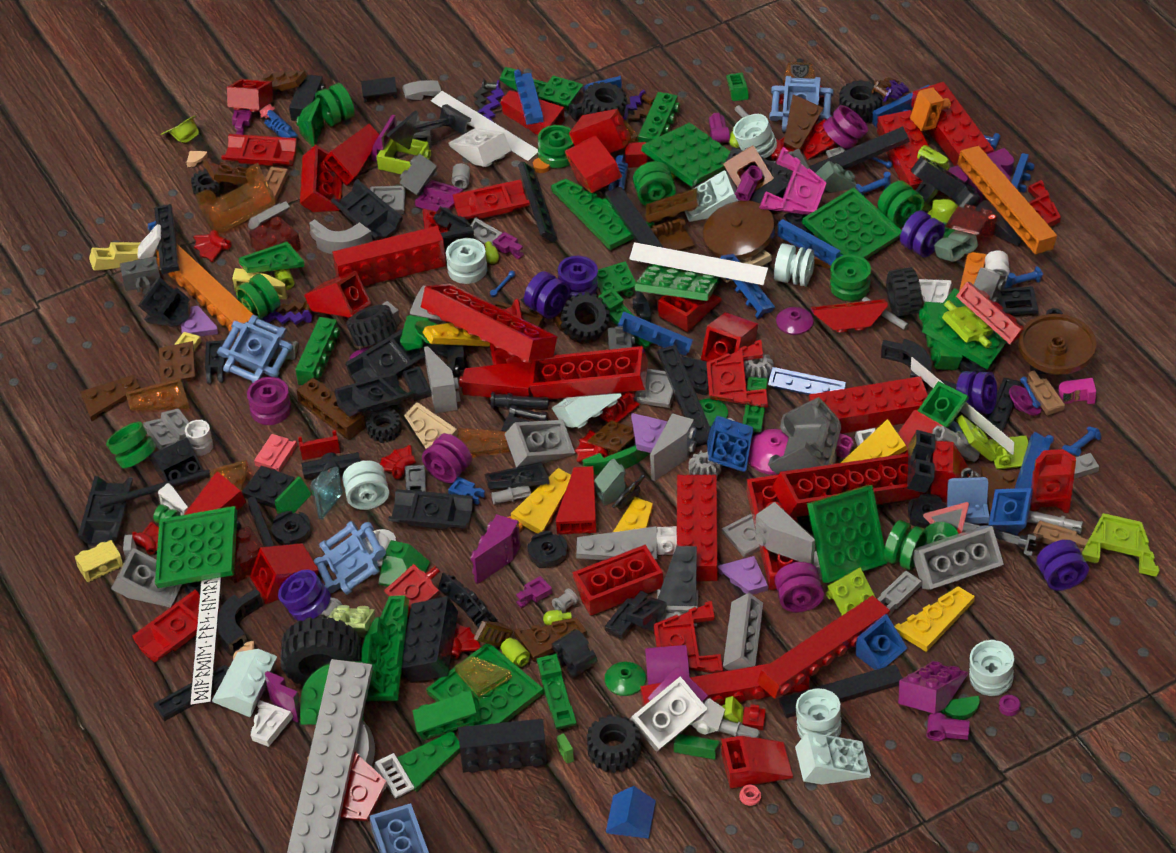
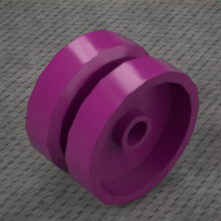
M840 105L834 111L833 116L823 123L826 133L838 145L848 150L858 143V138H863L868 132V127L863 119L852 109Z
M265 377L254 381L249 386L247 398L254 421L263 425H274L284 421L290 415L292 409L289 390L283 380L275 377Z
M443 433L423 452L422 461L426 469L435 478L445 483H452L471 464L472 455L461 440L451 434Z
M795 562L788 564L775 575L774 581L779 601L785 610L805 612L818 606L823 600L824 592L820 583L817 568L811 563Z

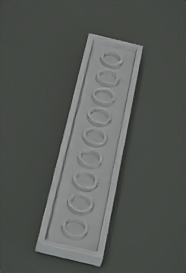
M331 659L287 853L333 852L372 676V664Z

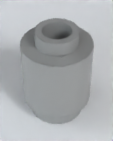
M456 164L452 171V184L454 187L465 189L469 184L470 168L466 164Z

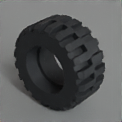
M309 617L304 621L299 620L294 625H291L283 634L281 668L289 679L296 684L300 683L304 687L308 678L317 669L330 663L331 659L360 661L361 640L357 632L349 624L346 625L341 620L336 621L331 617H328V619L323 617L312 619Z

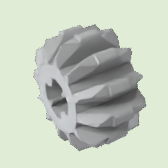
M763 353L764 358L745 360L746 379L749 377L768 379L773 367V360L770 358V355H764Z
M700 451L699 455L693 454L689 461L690 475H716V480L718 475H720L721 464L709 461L708 451L706 453Z

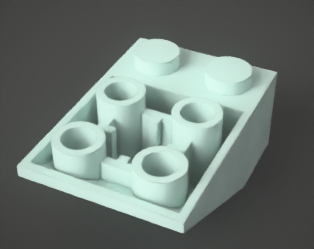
M724 170L695 187L699 192V206L693 211L685 210L689 222L708 219L720 207L740 201L736 199L734 193L737 187L728 173Z
M621 393L568 397L552 407L558 419L564 421L565 427L581 428L588 423L587 420L590 417L595 418L603 412V408L615 405L618 402L617 399L622 395Z
M807 732L795 746L803 782L829 784L870 778L871 776L862 741Z

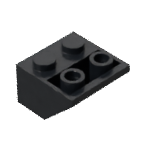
M187 437L181 438L149 455L156 472L164 482L203 471Z

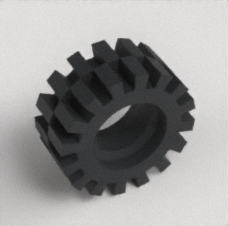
M203 169L204 172L199 170L198 174L195 173L194 177L191 178L193 194L197 198L200 197L201 200L204 198L209 200L210 197L215 199L214 196L219 197L223 193L224 183L215 182L207 169Z
M387 407V410L382 408L380 411L375 410V413L371 411L369 413L370 416L367 415V433L375 442L379 439L380 443H383V440H386L387 443L390 442L389 439L395 440V436L398 437L400 435V417L394 409L391 411V408ZM382 423H388V424H390V425H388V426H386V427H379V426H378L379 424H382Z

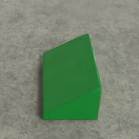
M407 316L400 339L406 351L423 347L424 340L415 332L414 326L416 322L421 320L430 321L428 318Z
M298 476L275 500L278 515L285 511L295 513L311 496L310 490L301 477Z
M678 734L674 741V752L716 759L720 741Z

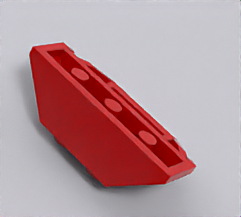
M885 299L814 306L811 307V311L831 329L836 330V332H846L847 329L851 328L865 330L888 307V302Z

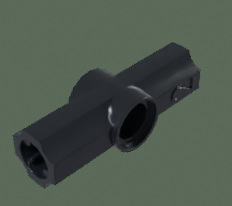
M359 452L340 456L335 453H327L321 459L302 462L304 479L323 475L327 478H336L349 466L360 462Z

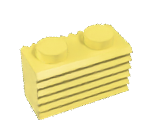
M112 540L101 542L96 547L88 551H81L75 556L77 567L87 582L93 581L101 577V575L104 576L108 572H112V570L115 571V569H119L123 565L121 555Z

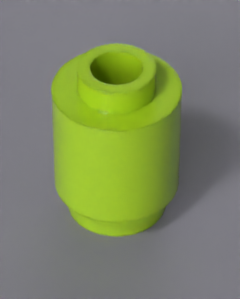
M508 638L501 644L502 654L517 667H523L528 663L530 653L518 640Z

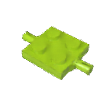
M950 300L945 302L944 306L949 311L945 312L942 318L966 343L980 341L985 348H989L992 342L985 336L991 335L994 330L967 306L956 307Z

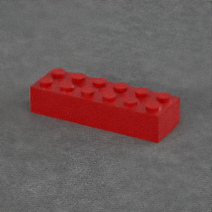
M944 81L913 91L912 108L914 107L918 92L924 89L934 88L943 99L948 98L950 100L951 106H949V109L941 110L936 128L928 130L954 166L958 165L961 150L979 146L986 154L994 152L993 147Z
M911 110L879 116L877 118L878 136L902 126L907 133L910 142L886 153L892 162L899 180L907 182L913 190H916L923 180L914 175L911 169L918 160L917 155L921 147L924 145L928 146L922 131L910 119ZM938 191V193H937L935 196H937V195H942V194H944V193L941 192V191Z
M438 226L332 251L336 277L357 271L363 286L446 266L444 242Z
M643 346L553 355V358H547L544 361H532L529 387L533 397H548L549 399L645 390L648 360Z
M919 376L809 394V401L819 397L841 423L840 433L843 434L878 428L887 419L891 425L904 424L912 412L920 408L928 395L922 378Z
M677 475V546H697L696 581H717L716 475Z
M778 475L747 479V497L754 526L756 525V514L773 502L783 509L772 487ZM793 517L792 519L798 523L797 517ZM759 545L769 590L776 589L774 580L777 572L788 564L800 561L771 552L764 546Z

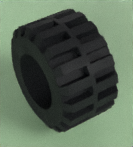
M855 80L841 88L839 106L843 105L852 109L865 123H871L873 121V111L882 107L883 96L876 91L874 94L871 93L874 83Z
M608 82L593 83V85L588 86L585 90L582 114L587 115L618 109L620 115L624 118L627 104L626 93L615 84L612 85Z
M912 267L890 270L887 274L886 287L889 304L894 315L903 316L919 313L922 306V294L915 270Z
M585 292L584 295L577 293L576 297L573 295L566 302L561 315L562 329L565 328L564 333L566 335H571L570 339L576 338L579 343L584 340V343H589L590 340L593 342L597 337L600 338L609 322V310H606L608 307L606 303L602 304L603 299L601 297L597 299L596 294L593 293L590 296L589 292ZM581 310L588 311L594 316L595 322L590 325L581 324L576 319L575 313Z
M374 305L355 313L346 323L356 346H369L379 343L394 334L398 328L391 309L387 305Z
M617 714L616 717L607 715V718H603V716L598 718L599 721L592 723V727H589L587 734V749L590 761L595 763V767L598 769L602 767V771L605 772L611 770V773H616V770L622 772L625 771L626 767L631 768L633 766L632 763H636L638 756H640V734L638 727H635L633 721L629 722V718H621V715ZM610 741L622 742V744L617 746L606 745Z

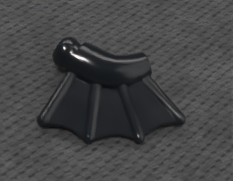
M644 474L624 490L615 504L612 505V508L620 507L623 509L639 495L641 491L639 485L645 478Z

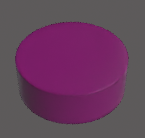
M1005 695L999 701V710L1003 715L1014 716L1020 710V701L1013 695Z

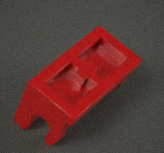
M332 430L333 437L303 442L302 436L298 437L302 460L322 457L327 453L339 454L340 449L336 430Z

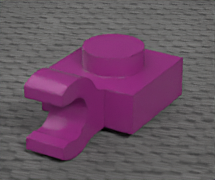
M234 110L232 125H235V129H237L236 134L244 135V126H250L252 111Z
M506 232L492 241L493 246L505 254L510 251L517 259L524 256V253L520 252L523 246L518 244V239Z
M539 576L525 584L524 591L516 594V597L519 599L516 603L520 608L528 605L531 599L538 602L552 594V587Z

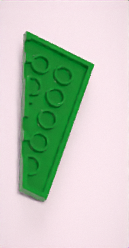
M566 178L551 185V191L609 250L634 239L607 199L604 198L602 200L598 198L596 193H589L583 190L582 186ZM646 222L650 228L654 226L653 222Z
M405 595L389 596L380 616V619L390 628L389 642L381 647L379 667L380 671L385 675L384 692L380 693L370 683L366 701H398L409 599Z

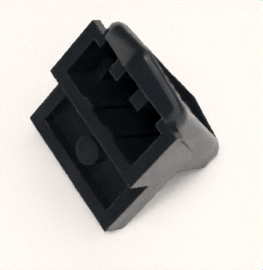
M160 277L155 280L138 305L147 313L144 320L150 324L170 327L178 326L190 318L191 305L188 303L190 298L178 288L173 289Z

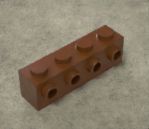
M312 378L296 390L298 402L348 441L366 428L363 413L349 417L338 407L335 392L329 390L324 383L317 381L315 378Z

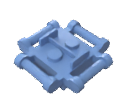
M786 76L785 86H772L771 88L773 96L769 119L772 121L783 120L782 132H786L792 95L794 94L816 105H819V95L824 96V112L818 121L827 120L831 117V97L834 90L831 88H820L821 77L809 79ZM780 94H784L783 112H778Z
M252 315L248 323L245 322V324L234 321L223 346L219 347L217 354L221 357L228 358L223 371L237 374L251 380L252 383L261 379L263 373L277 378L284 360L294 348L292 344L282 340L286 335L287 328L282 326L279 328L260 320L255 315ZM238 332H240L239 335H238V337H237V339L235 340V342H234V344H233L231 350H229V348L231 347V345H232L234 339L236 338ZM280 347L282 350L271 368L268 364L276 349ZM235 361H236V362H239L241 366L246 367V368L251 369V370L256 371V372H255V374H254V373H251V372L246 371V370H244V369H242V368H239V367H237V366H235V365H233V364L235 363Z
M350 521L344 529L327 541L324 540L319 544L325 555L315 558L314 563L317 565L325 586L330 593H334L341 588L348 595L352 592L353 588L372 574L376 575L380 572L377 561L385 556L386 551L383 546H380L370 522L362 524L361 529L358 530L355 523ZM350 533H352V535H351L349 538H347L345 541H343L342 543H340V544H339L338 546H336L334 549H331L332 546H334L336 543H338L339 541H341V540H342L343 538H345L347 535H349ZM365 537L368 538L370 544L372 545V547H373V553H372V551H371V549H370V547H369V545H368V543H367ZM328 564L337 577L334 581L326 568Z

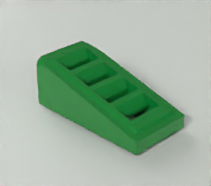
M743 73L726 75L732 101L747 100L749 98L748 87Z

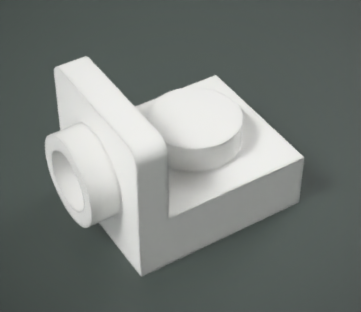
M677 526L657 527V554H674L677 546Z

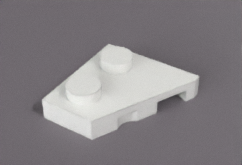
M919 279L924 304L926 301L943 303L951 293L952 280Z
M259 700L257 704L259 708L258 714L254 717L255 724L252 727L251 738L253 741L269 747L290 722L293 715L291 711Z

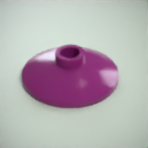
M789 307L777 315L776 324L786 334L800 335L811 329L813 317L809 311L803 308Z
M1014 385L1009 389V395L1017 410L1032 416H1037L1041 412V406L1039 408L1033 406V401L1025 388Z

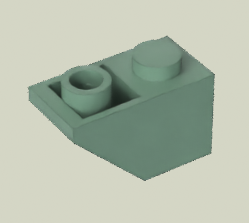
M828 161L816 172L827 183L825 190L830 193L855 188L857 185L854 180V174L849 170H844L837 163L834 164Z
M615 459L610 460L594 480L595 494L604 506L615 502L626 488L624 481L625 469Z

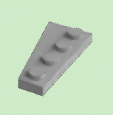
M657 526L577 537L576 558L606 560L646 544L654 559L657 560Z

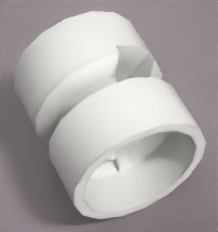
M1003 251L988 253L985 257V268L1005 275L1006 281L1010 273L1008 255Z
M194 420L186 425L185 434L196 456L210 453L213 449V441L209 424L203 420Z

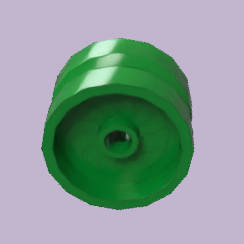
M338 82L331 85L329 90L322 89L315 93V99H321L323 119L329 126L332 127L340 123L341 119L345 121L354 117L355 112L352 100L341 83Z
M552 125L543 128L538 133V158L544 163L549 164L551 168H562L570 165L564 151L574 147L569 135L572 129L563 125Z
M654 161L643 164L633 175V184L638 199L645 206L648 203L673 196L676 193V186L672 179L671 171L662 162Z
M901 180L890 184L883 191L878 200L877 208L897 227H904L911 215L917 211H922L924 199L907 182Z
M851 254L840 256L833 261L830 269L831 292L837 298L845 301H856L864 298L870 291V263L863 257Z
M256 274L250 278L249 283L244 282L236 287L238 300L251 313L258 316L260 320L265 318L268 312H274L281 306L275 288L261 274Z
M134 422L124 426L106 442L110 452L116 454L115 460L121 468H128L146 459L156 448V444L151 436H146L147 430L141 422Z
M898 520L887 539L883 555L884 560L894 565L900 561L902 568L910 571L914 570L916 566L912 556L915 548L926 545L927 530L918 526L911 529L910 523Z

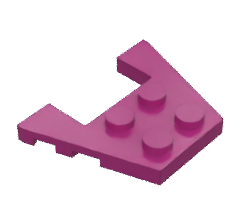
M783 147L776 164L793 171L782 199L766 191L759 208L809 215L817 210L827 183L810 168L804 167L797 157H792L788 150Z

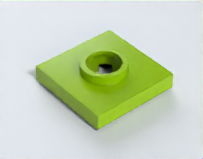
M963 415L959 416L957 422L969 444L989 461L996 459L997 457L985 433Z

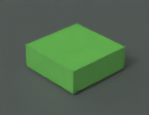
M565 734L557 736L558 751L565 763L573 762V748Z

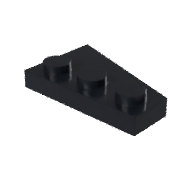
M676 546L658 596L659 600L667 602V606H696L697 546Z

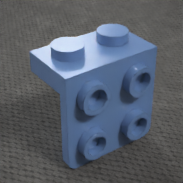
M986 477L949 479L947 507L969 502L966 522L972 524L989 523L987 507L988 479Z

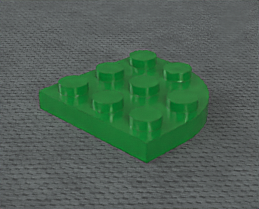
M349 661V662L363 663V661ZM330 663L317 669L308 678L303 687L300 698L301 724L317 723Z

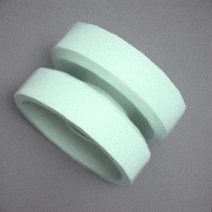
M463 238L452 242L447 247V269L449 277L453 281L470 284L481 280L486 275V251L480 241Z
M360 461L352 464L344 471L342 479L346 498L352 507L368 510L380 506L387 500L389 489L384 468L379 463Z

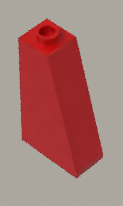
M509 90L501 99L503 114L537 135L543 128L552 125H562L565 121L564 107L538 99L544 122L526 125L518 93Z
M369 123L325 157L324 161L346 186L357 176L370 155L373 145L379 136L378 132Z
M523 361L465 368L463 376H460L459 387H462L463 395L491 397V393L495 392V394L511 393L513 396L531 397L532 392L529 383L532 362Z
M593 466L573 468L556 517L557 535L596 533Z
M216 472L184 515L235 506L238 510L247 502L242 492L219 472Z

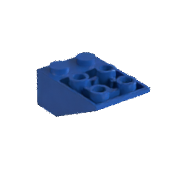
M716 416L709 430L707 441L708 460L745 472L753 427Z

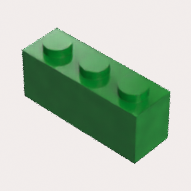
M462 691L456 696L442 698L438 702L421 705L418 709L412 710L417 733L423 740L456 730L458 727L482 721L478 699L472 691Z

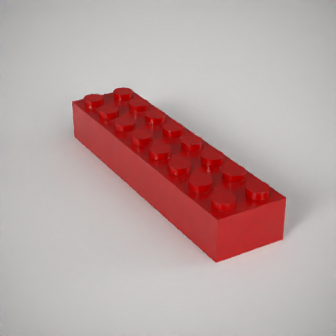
M452 284L425 286L421 308L427 310L428 314L437 315L442 321L451 322L454 324V327L465 329L468 334L477 335L482 341L491 342L494 344V347L508 351V354L518 356L524 362L531 363L534 360L544 361L547 358H553L558 336Z
M908 453L782 471L772 486L783 509L791 518L809 515L807 503L866 485L873 486L876 505L920 498L921 494H925L907 489Z

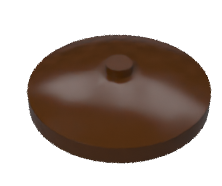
M736 201L720 207L711 214L704 225L703 238L706 247L718 258L723 255L734 254L738 260H743L760 253L769 245L775 233V222L771 212L767 209L759 208L760 203L754 201Z
M1064 314L1038 316L1030 320L1023 327L1024 330L1019 337V350L1022 357L1031 366L1046 373L1069 374L1085 368L1095 356L1096 338L1093 331L1084 322L1072 316Z

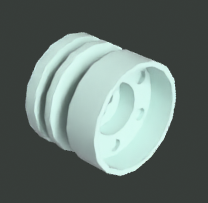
M752 114L736 123L733 133L742 151L754 145L759 155L763 158L770 156L775 151L777 140L766 116Z
M782 243L775 262V281L788 283L791 276H793V284L798 285L800 281V286L806 287L814 269V250L807 249L805 251V248L801 247L796 254L795 246Z
M986 640L978 643L970 654L969 678L971 685L976 691L987 696H997L1007 692L1012 686L1014 679V655L1012 650L1001 641Z
M812 689L801 694L796 703L799 737L802 739L807 732L839 737L841 734V704L839 698L833 692L826 689Z

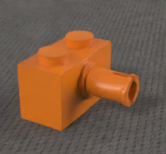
M934 88L920 90L910 119L921 131L936 128L941 110L949 109L951 102L948 98L943 99Z

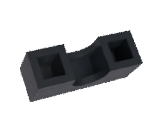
M916 430L908 445L907 489L926 493L933 482L935 464L930 463V459L935 450V434Z

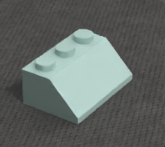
M260 649L237 652L212 702L251 717L267 686L265 672L273 673L275 671L277 656Z

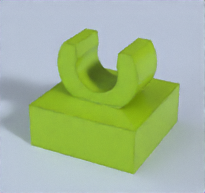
M733 696L726 698L725 705L721 706L725 709L722 719L735 723L743 722L744 707Z

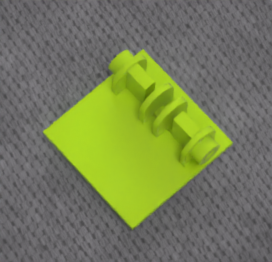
M1026 435L1008 437L1014 442L1013 455L994 439H989L988 442L997 457L993 460L996 469L1022 466L1028 446Z
M861 568L828 585V591L826 592L828 599H834L841 615H844L872 595L875 597Z

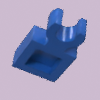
M458 477L448 489L449 494L473 496L474 504L480 503V499L477 496L485 497L483 489L475 488V483Z

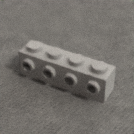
M750 593L731 603L723 667L728 671L752 667L756 664L763 602Z

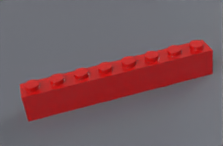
M872 595L761 669L757 683L774 699L781 694H787L791 687L796 684L800 685L809 675H815L822 666H828L834 658L844 655L850 647H856L857 637L884 614L889 616L890 610Z
M769 664L690 677L708 695L706 699L710 698L720 706L725 705L726 698L731 696L739 703L771 696L757 683L761 669ZM809 676L800 685L796 684L791 687L788 693L808 690ZM661 683L640 686L643 707L650 702L647 698Z

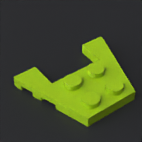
M1103 513L1082 551L1085 561L1098 563L1100 548L1138 556L1139 573L1155 577L1159 573V568L1154 563V554L1149 549V541L1142 522Z

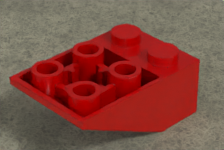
M712 294L708 301L663 295L658 300V316L688 332L721 301V298Z
M748 736L721 739V755L730 788L793 778L784 742Z

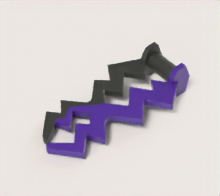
M485 79L482 80V87L473 95L477 99L474 101V104L479 108L475 111L479 114L484 113L485 115L483 116L489 120L496 117L491 109L501 106L497 99L505 96L501 90L499 80H497V83H489ZM486 89L493 90L491 91L493 95L487 97V100L491 103L483 105L487 100L482 95L488 94Z

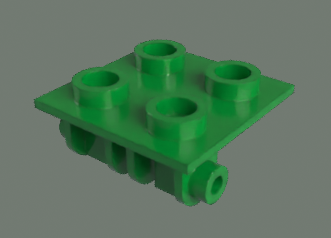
M553 75L539 93L538 98L569 110V105L574 104L572 101L583 87V84Z
M626 261L598 270L597 286L601 294L613 288L617 293L622 291L627 297L633 295L636 281Z

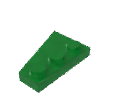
M288 242L239 257V264L247 273L305 267L304 260Z
M451 731L397 757L413 784L416 793L422 788V784L427 780H431L442 766H446L460 753L459 740Z

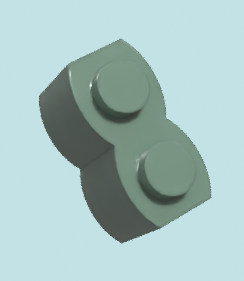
M956 230L948 238H942L937 241L934 246L937 257L949 261H957L964 254L974 251L978 243L976 234Z

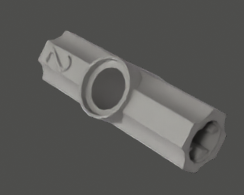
M936 426L933 429L932 434H935V441L954 442L962 457L967 461L975 462L979 459L980 452L969 444L962 432L957 431L954 433L944 426Z

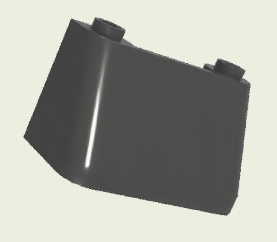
M818 397L783 414L780 428L789 438L784 455L781 457L779 455L771 456L768 463L770 469L779 474L782 471L831 465L841 431V423L829 407Z

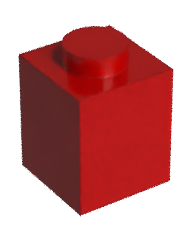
M646 142L627 143L625 146V158L628 168L640 167L646 164L647 160H650V157L641 151L642 145Z

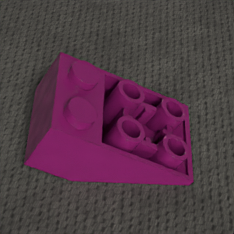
M496 514L493 521L489 522L485 536H481L477 550H474L471 555V562H473L472 574H474L476 584H479L514 560L521 547L518 520Z
M930 662L899 681L898 704L936 714L946 708L967 677L968 672L960 670L956 666L948 667L940 662Z

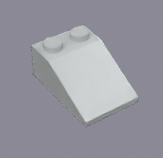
M477 128L448 143L451 148L471 163L482 167L490 166L492 161L504 158L505 154L511 151L504 132Z
M680 676L630 718V721L635 723V727H638L639 732L653 749L658 752L704 713L707 708Z

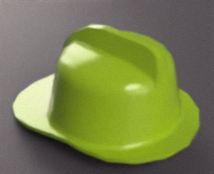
M196 115L160 135L170 133L180 142L192 140L199 134L194 121Z
M949 199L934 200L932 210L927 213L932 218L952 225H964L970 221V216L963 210H959L958 205Z

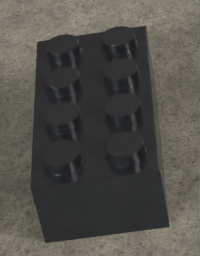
M448 596L411 604L401 668L411 683L448 676L458 610Z
M543 719L458 727L463 773H475L486 770L495 771L505 768L515 769L547 764Z

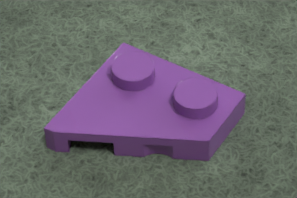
M191 306L190 318L181 323L182 333L187 332L197 336L218 334L217 326L199 306Z
M632 413L631 419L636 449L651 453L667 421Z
M754 556L718 566V573L729 577L730 582L740 587L744 593L753 595L768 591V585Z

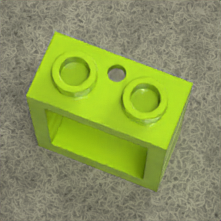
M390 139L384 150L379 151L377 164L379 170L402 174L404 170L408 171L411 164L409 161L393 158L396 151L417 156L421 154L430 159L431 150H429V142L412 139L411 148L408 150Z

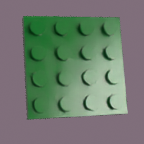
M690 122L643 144L641 149L642 152L656 162L666 164L671 173L691 187L726 170L723 163L726 162L731 152L719 142L712 140L710 136Z
M854 187L807 215L802 220V224L815 236L840 250L841 255H858L865 259L898 240L902 232L900 228Z
M650 263L635 283V291L708 301L720 283L721 277Z
M954 288L924 326L922 332L988 370L1007 344V341L997 332L993 331L991 335L985 336L992 342L989 348H985L980 341L966 343L942 318L944 313L949 311L944 306L946 301L950 300L956 307L966 306L956 297L960 291Z
M866 485L807 503L823 583L838 580L858 568L865 571L888 563L883 557L885 546L872 485Z
M235 506L160 519L155 585L157 588L234 575L237 509Z
M487 643L448 672V676L441 677L426 688L427 694L436 702L442 698L456 696L462 691H472L478 699L482 721L468 726L508 722L544 694V688L495 647Z

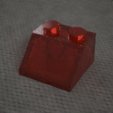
M965 204V207H957L946 223V228L977 236L993 237L998 215L991 214L992 210L981 208V211L975 210L976 206Z

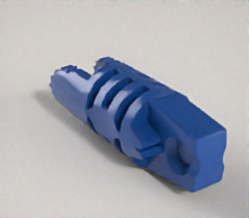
M268 110L267 115L272 120L267 119L264 123L279 137L297 139L298 135L292 127L274 111Z
M623 155L616 157V163L622 177L609 184V191L615 189L616 185L625 190L628 164L625 162Z

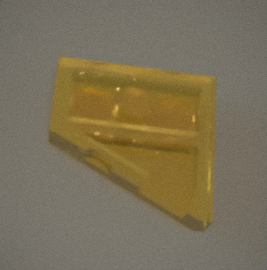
M473 656L455 666L457 674L478 697H481L512 677L510 670Z

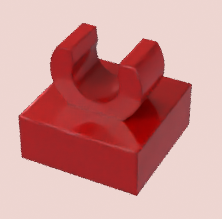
M753 704L750 707H745L742 725L763 731L766 709L759 708V705Z

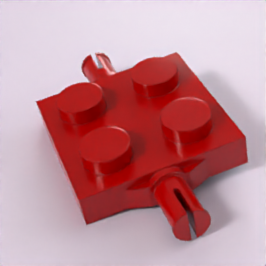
M413 564L384 591L388 596L405 595L409 599L407 615L409 618L412 603L432 600L440 594L432 581L440 571L434 566L425 573Z

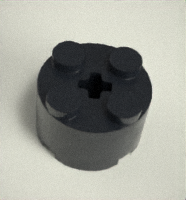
M578 629L570 631L551 644L557 653L559 664L561 666L566 665V671L572 679L598 663L594 650L590 651L588 647L589 642Z

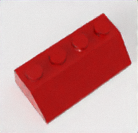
M316 144L302 156L300 204L312 212L339 211L340 209L331 200L333 198L341 199L342 180L324 161L329 152Z
M646 544L572 572L581 601L590 616L620 605L627 598L634 599L640 591L648 594L661 589L663 585V571Z

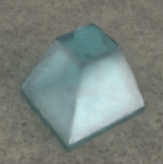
M338 467L321 472L310 485L317 515L321 520L343 494Z

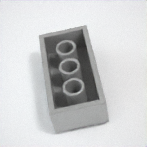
M981 526L915 548L912 555L919 579L922 581V589H933L1004 565L993 526Z

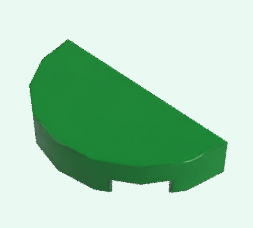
M979 696L950 700L946 708L941 710V713H945L957 720L970 718L979 708Z

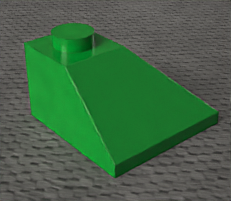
M319 98L306 106L296 121L300 134L311 147L317 144L324 127L321 99Z
M938 381L917 411L948 428L969 397Z
M391 540L383 557L379 585L388 587L413 564L420 571L426 573L430 566V561L410 544Z

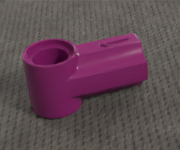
M713 113L709 117L712 140L719 143H729V129L725 125L724 116L720 113Z
M751 166L742 174L741 181L734 193L736 199L740 201L750 200L758 181L763 175L759 167Z
M931 713L928 716L926 735L933 741H941L945 737L968 740L970 722L948 719L942 713Z

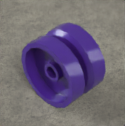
M917 211L910 216L900 235L901 245L914 250L921 257L930 256L935 251L934 245L944 236L945 225L938 219L932 218L926 212Z
M570 256L559 263L558 279L563 280L570 287L568 300L573 295L576 297L577 293L584 295L585 292H589L590 296L593 293L596 294L598 267L593 260L583 256Z
M542 271L534 276L528 284L524 294V304L529 309L537 311L543 317L552 319L565 307L569 299L570 287L563 280L557 279L549 272Z
M963 371L958 378L956 390L967 395L969 399L966 402L980 414H990L993 412L997 400V383L993 373L979 372L977 374L976 372Z
M1072 540L1053 542L1046 546L1037 556L1036 563L1044 575L1043 577L1048 586L1053 590L1063 591L1070 589L1083 581L1089 572L1088 564L1078 546Z
M301 570L292 574L283 582L278 592V598L295 620L304 621L306 618L311 617L314 619L327 608L331 594L314 571Z

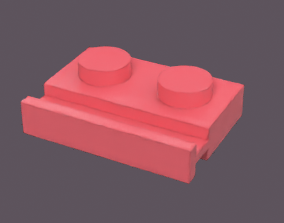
M271 434L255 458V466H264L281 472L296 449L297 442Z

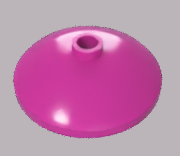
M767 429L756 433L751 438L748 463L759 472L779 475L770 469L768 463L771 456L779 455L781 457L784 455L789 437L781 429Z

